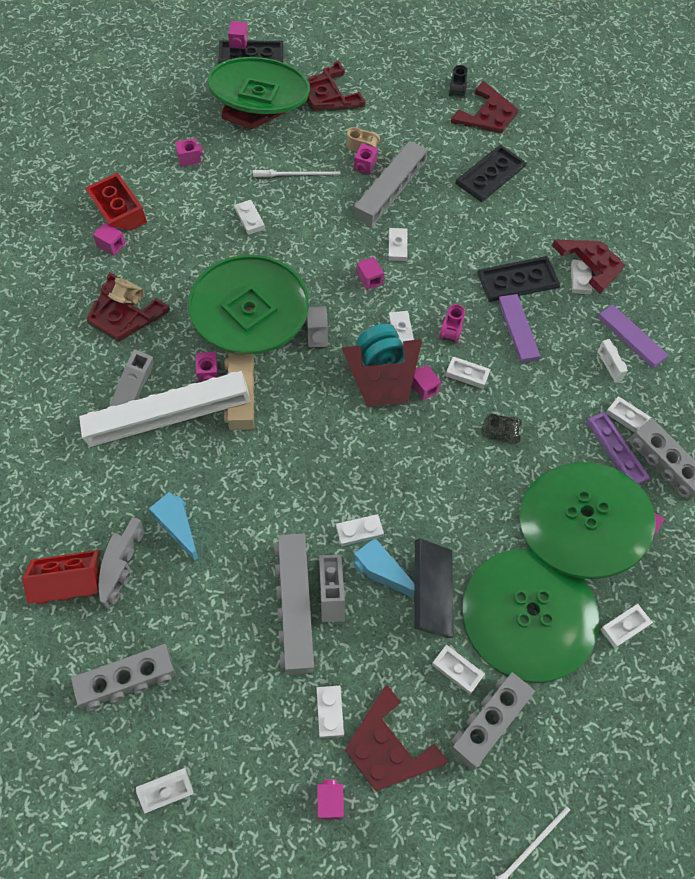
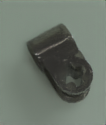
M489 414L482 424L481 434L487 439L517 444L521 439L519 428L522 426V421L516 417Z

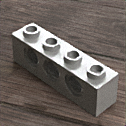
M651 417L627 440L677 490L679 495L689 501L695 497V460Z
M166 644L76 675L71 677L77 705L82 710L93 711L100 708L101 703L107 701L111 703L118 702L125 698L124 695L132 692L134 694L145 692L148 690V686L156 683L158 685L167 684L172 681L171 678L176 676L169 649ZM154 666L152 674L148 676L143 675L146 667ZM126 674L131 675L129 682L120 684L122 676ZM107 683V687L103 692H96L99 684Z
M513 672L508 678L504 675L495 685L498 688L497 692L493 696L489 693L481 702V705L484 707L481 712L477 714L474 711L466 721V724L469 725L466 731L463 733L459 730L450 741L454 744L450 751L473 771L535 693V690ZM500 696H507L510 699L511 705H503L500 701ZM485 714L494 715L496 724H489L485 719ZM472 732H476L481 736V744H476L471 740L470 734Z

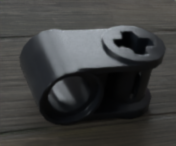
M457 65L453 68L449 88L450 96L456 94L465 97L468 69L464 65Z

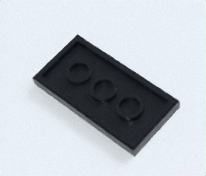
M219 40L218 64L241 57H261L283 62L284 44L283 41L248 40L246 49L230 48L229 40Z
M499 145L456 179L455 184L480 202H483L526 167L527 162L502 145Z
M548 256L479 269L477 271L489 302L498 301L499 297L514 294L522 296L560 288L561 285Z
M419 538L415 540L414 629L444 638L453 637L452 550Z

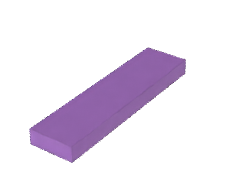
M518 295L499 297L498 302L520 363L539 360L540 353Z
M613 304L599 313L598 318L653 369L669 356Z
M605 412L587 419L586 423L619 471L629 476L638 485L650 480L649 475Z

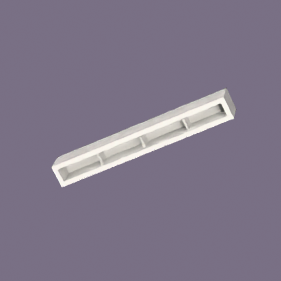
M242 371L231 372L228 375L210 378L207 381L192 383L182 388L171 389L167 392L150 395L139 400H131L125 404L110 406L107 409L96 412H89L79 416L81 435L88 446L92 447L249 403L251 400L247 383Z

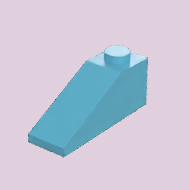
M168 492L152 505L149 510L152 517L195 561L198 555L184 508L186 504L178 495L174 497Z
M376 538L354 553L353 565L360 574L364 573L367 578L414 598L415 583Z

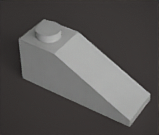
M319 555L322 622L345 621V596L341 555Z

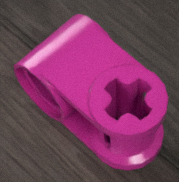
M455 304L449 307L445 321L442 324L439 339H450L458 344L465 316V309L462 306Z

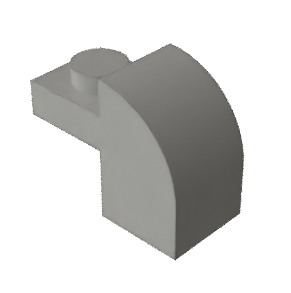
M326 306L309 307L307 315L308 347H327Z

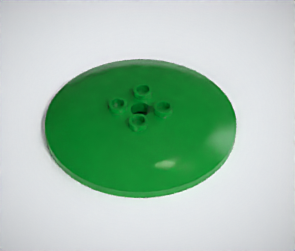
M241 57L230 59L216 65L208 76L209 90L216 99L227 106L250 113L276 114L296 109L307 100L310 91L307 78L299 70L286 63L268 58Z
M238 255L213 264L197 278L188 299L190 319L197 333L212 346L229 353L241 355L269 352L289 342L303 327L309 309L308 292L300 276L283 262L262 255ZM246 307L254 308V310L252 311H246L244 309Z
M578 462L555 467L542 474L531 484L521 503L520 526L530 550L550 568L575 578L602 579L629 570L645 556L655 533L656 522L653 506L644 490L623 472L602 464ZM583 510H590L593 512V515L586 517L581 512Z
M530 549L509 550L491 557L474 572L465 589L462 617L466 634L480 657L503 675L509 676L513 672L524 682L531 683L558 680L579 668L595 646L599 631V614L594 595L586 581L582 578H575L557 572L543 563ZM527 606H535L538 609V615H530L527 612Z

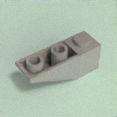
M135 349L133 350L110 406H117L138 399L153 369V356Z

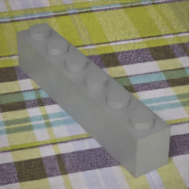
M411 141L405 147L403 146L399 154L393 157L390 165L383 169L380 177L373 181L369 190H365L363 197L355 202L353 206L354 219L373 227L426 162L428 149Z
M305 533L278 535L279 543H274L275 557H279L280 564H275L276 578L281 579V586H276L277 600H282V608H278V622H283V630L279 631V644L284 645V654H280V666L285 668L286 675L314 673Z

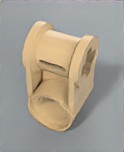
M356 127L350 128L347 131L346 147L351 151L357 152L362 143L376 147L380 142V136L375 132L365 131Z
M115 278L116 284L112 293L108 295L111 299L121 303L137 304L138 300L142 299L144 290L128 280Z

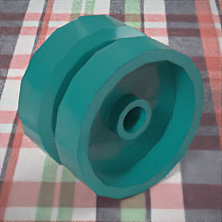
M391 324L373 326L364 331L356 340L355 346H361L362 361L365 367L396 364L404 359L403 343L399 339L396 329Z

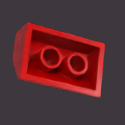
M118 172L85 187L109 226L133 230L147 223L142 206Z
M99 550L31 559L22 577L27 604H44L58 599L66 601L72 597H91L99 593Z

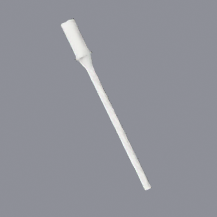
M270 169L253 170V177L340 175V172H277Z
M566 806L509 869L498 877L495 876V879H508L514 870L567 815L570 809Z

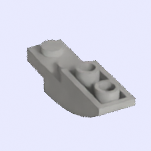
M132 517L122 536L113 533L104 553L99 575V597L105 609L109 610L111 605L118 601L120 588L130 579L131 569L126 561L131 559L134 553V545L137 541H141L144 535L143 524L137 518Z

